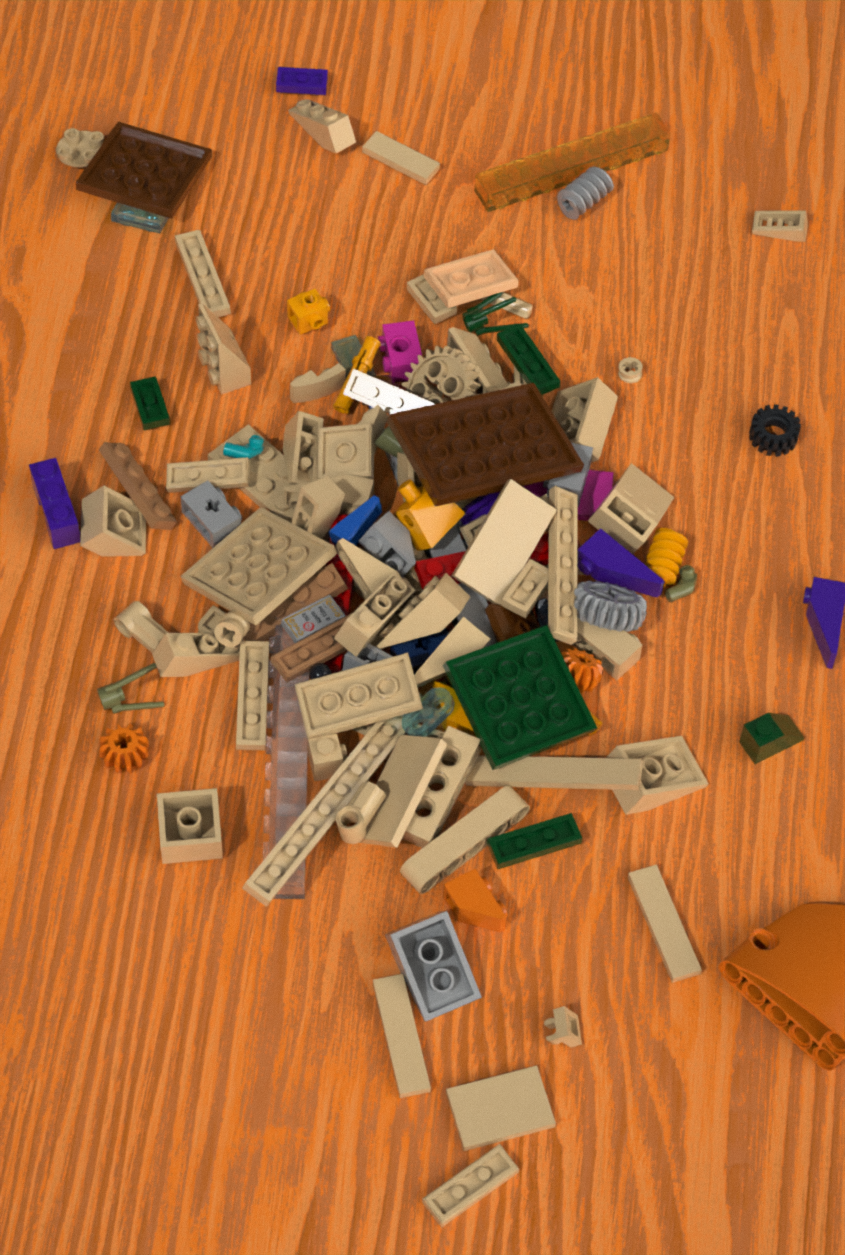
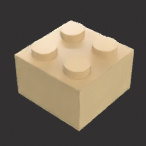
M217 788L158 793L157 806L162 864L223 859Z

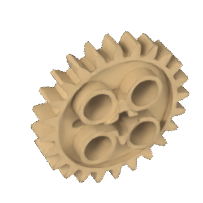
M436 346L434 351L427 349L426 357L418 355L419 363L414 364L411 362L410 364L413 369L412 373L405 372L406 377L409 378L408 382L401 383L403 387H406V391L436 404L451 401L449 398L444 397L443 393L452 400L478 395L474 393V389L481 386V384L474 382L480 374L473 371L476 364L469 361L470 356L449 346L444 348ZM428 377L432 383L437 384V387L430 384L426 378Z

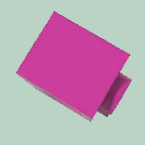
M414 320L382 324V335L378 336V340L381 342L380 352H385V357H383L384 372H389L394 383L408 381L409 378L406 377L405 372L412 373L411 362L418 364V355H422Z

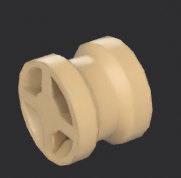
M229 611L215 628L216 639L224 646H237L250 629L249 621L245 620L238 612Z

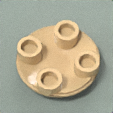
M67 129L64 132V137L56 146L57 157L68 166L87 167L105 141L104 135L99 131Z

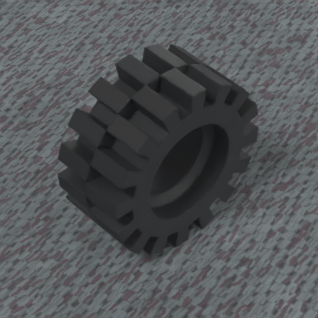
M774 404L773 409L770 408V405H766L764 410L760 408L757 410V414H754L749 431L750 441L753 440L752 445L754 448L759 445L758 451L760 453L766 450L767 456H771L772 452H775V456L778 457L781 455V452L786 455L789 453V450L795 448L801 424H799V417L794 418V411L791 410L787 413L788 407L783 406L781 410L778 409L779 405ZM776 426L785 433L774 435L767 432L765 427Z

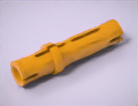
M366 336L358 355L352 359L353 366L333 404V408L339 413L348 414L354 401L353 398L343 394L353 369L367 374L373 368L372 361L381 346V342L376 338Z

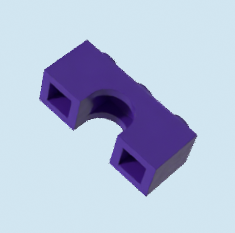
M52 458L29 464L32 485L38 503L43 509L53 549L80 543L78 521L57 459Z

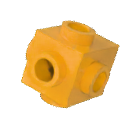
M316 289L302 292L287 300V317L299 335L328 324L329 303L325 297L319 295Z

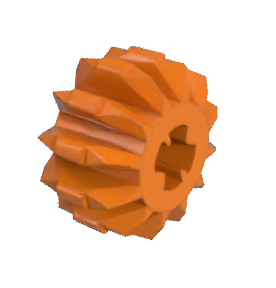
M576 648L564 649L561 654L580 693L584 691L592 692L602 678V671L604 669L601 666L602 662L594 658L593 654L586 653L585 650L579 651Z
M119 723L116 725V730L107 728L105 731L106 736L100 737L99 756L101 759H104L105 766L107 768L114 766L117 774L122 768H126L127 772L130 773L133 765L141 768L142 760L147 759L149 755V741L147 737H144L141 728L134 730L131 723L126 728H122Z

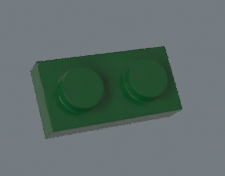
M156 376L130 382L131 393L143 430L170 425V418Z

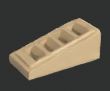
M755 211L752 234L806 242L808 228L806 211ZM763 220L767 221V226H762Z

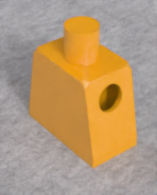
M411 479L398 487V491L406 501L397 509L396 515L400 522L409 530L411 541L417 551L433 548L465 515V512L455 502L435 507L424 486L418 488Z

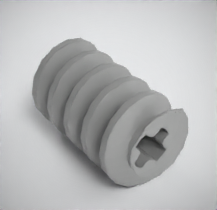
M596 166L590 167L579 178H576L558 193L557 201L561 211L567 218L576 220L579 218V215H583L586 212V209H590L593 204L600 201V198H604L607 193L613 190V181L601 168Z

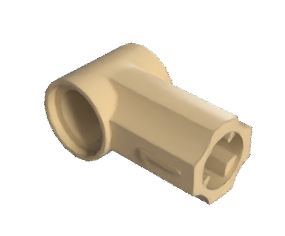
M139 601L131 603L113 619L116 628L125 637H134L151 653H153L165 633H169L152 619L148 609Z
M369 781L366 783L362 782L349 804L337 812L336 823L344 842L357 844L365 838L367 825L386 798L385 792L376 784ZM350 823H356L352 827H347Z

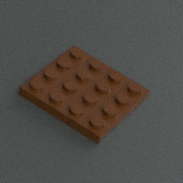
M117 122L76 181V190L172 219L212 158V149Z

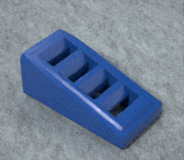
M372 496L329 531L334 545L342 538L355 546L358 545V541L383 512L379 497Z

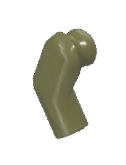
M682 566L679 570L678 584L665 589V596L669 602L693 593L697 574L692 566Z

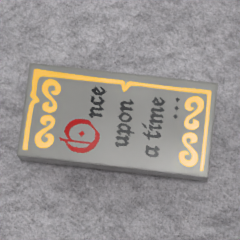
M328 595L283 618L281 625L293 642L297 643L346 615L331 595Z

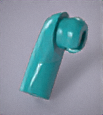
M252 435L249 438V443L243 446L226 442L223 455L232 458L248 457V459H251L263 452L264 439L259 435Z

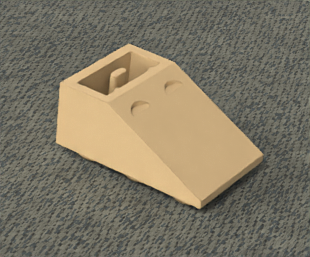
M198 304L199 316H196V323L200 333L197 334V340L201 347V350H198V356L203 366L207 365L209 369L208 376L213 386L217 385L221 394L251 385V368L231 329L204 304Z
M631 463L589 518L588 522L598 530L601 528L633 555L658 525L673 501L674 496Z
M447 573L440 579L434 576L425 585L422 592L418 596L415 595L404 606L399 616L396 614L385 625V628L379 633L382 639L377 644V647L381 649L441 632L461 613L471 596Z

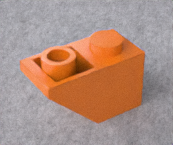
M476 868L444 884L443 899L458 922L496 932L505 930L506 917L508 916L507 910L500 900L496 901L491 893L492 887L485 876L481 877Z

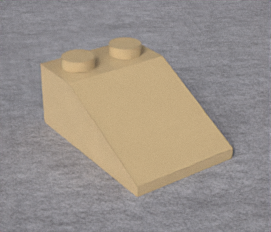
M682 736L618 745L606 757L642 759L643 762L639 790H612L625 815L651 810L703 789L709 784Z

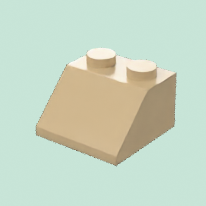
M102 486L82 499L80 546L102 557L142 556L146 554V520L132 499L106 486Z

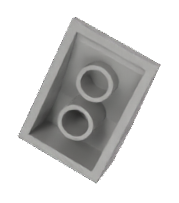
M438 911L385 934L396 964L404 976L406 985L424 1022L482 998L447 911Z

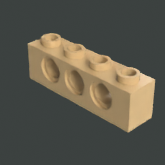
M451 726L447 727L444 734L440 733L437 737L444 740L447 746L402 837L403 840L421 848L439 836L481 752L479 738ZM447 758H453L457 761L452 766H446L442 763ZM435 783H440L444 786L440 791H432L429 787ZM423 808L431 811V814L426 817H420L416 813Z

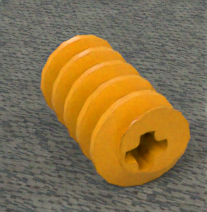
M669 528L656 529L646 562L644 563L664 580L663 589L666 586L675 584L676 575H678L680 569L679 566L682 564V558L688 546L686 537Z

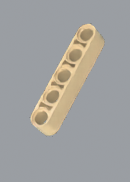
M511 786L503 787L411 856L400 868V873L419 894L428 892L488 846V838L504 834L520 822L529 812L530 806Z

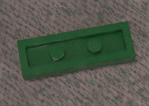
M521 324L497 333V342L527 384L534 383L541 395L560 388V379Z
M572 813L488 838L487 845L497 869H501L582 844L583 838Z

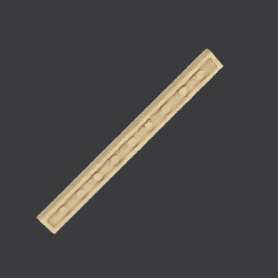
M419 693L423 709L382 720L372 726L242 887L243 890L266 907L334 824L337 812L349 804L362 782L366 783L394 749L400 735L406 734L426 709L430 700Z

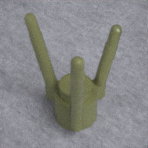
M153 663L115 683L97 688L104 710L111 708L113 714L121 711L164 707V702L121 704V701L126 700L122 686L157 668L156 664Z

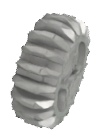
M586 581L578 583L577 588L574 590V594L577 596L574 601V607L577 609V618H580L582 622H588L590 625L608 630H617L619 632L624 630L629 632L638 630L639 627H642L643 621H645L647 601L641 595L636 594L635 591L628 590L626 587L609 584L608 582Z

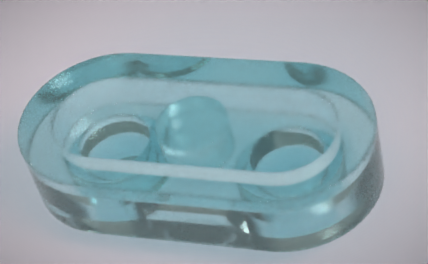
M441 687L431 689L421 698L423 709L404 714L402 728L407 735L426 737L452 713L455 701L446 689ZM445 702L442 708L437 709L439 703ZM423 722L419 729H415L418 723Z

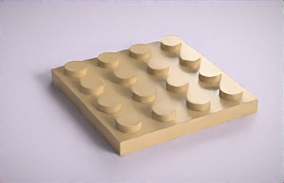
M260 507L180 577L184 585L224 608L238 612L245 620L257 625L330 561L337 552L334 545Z

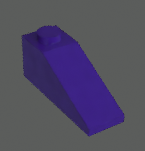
M601 528L578 549L577 566L585 575H590L596 581L608 582L613 585L617 584L620 587H626L628 590L658 598L661 595L664 580Z
M814 577L811 588L805 587L802 603L807 604L806 617L826 668L832 669L838 651L845 604V583Z

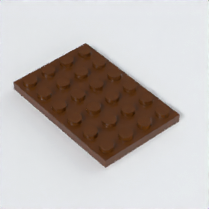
M534 383L392 413L388 415L386 421L435 507L499 492L509 479H512L521 486L579 473L582 472L584 463Z

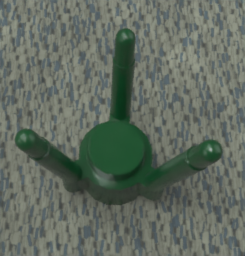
M502 292L488 297L476 306L466 309L467 312L462 313V318L467 331L470 333L475 332L479 336L484 333L504 331L519 325L509 324L484 327V325L488 324L486 315L516 302L517 298L512 297L485 310L482 309L502 296ZM521 323L523 328L529 327L528 323Z

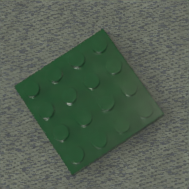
M547 625L448 660L443 664V668L474 733L480 739V745L492 770L590 734L597 729L591 713Z

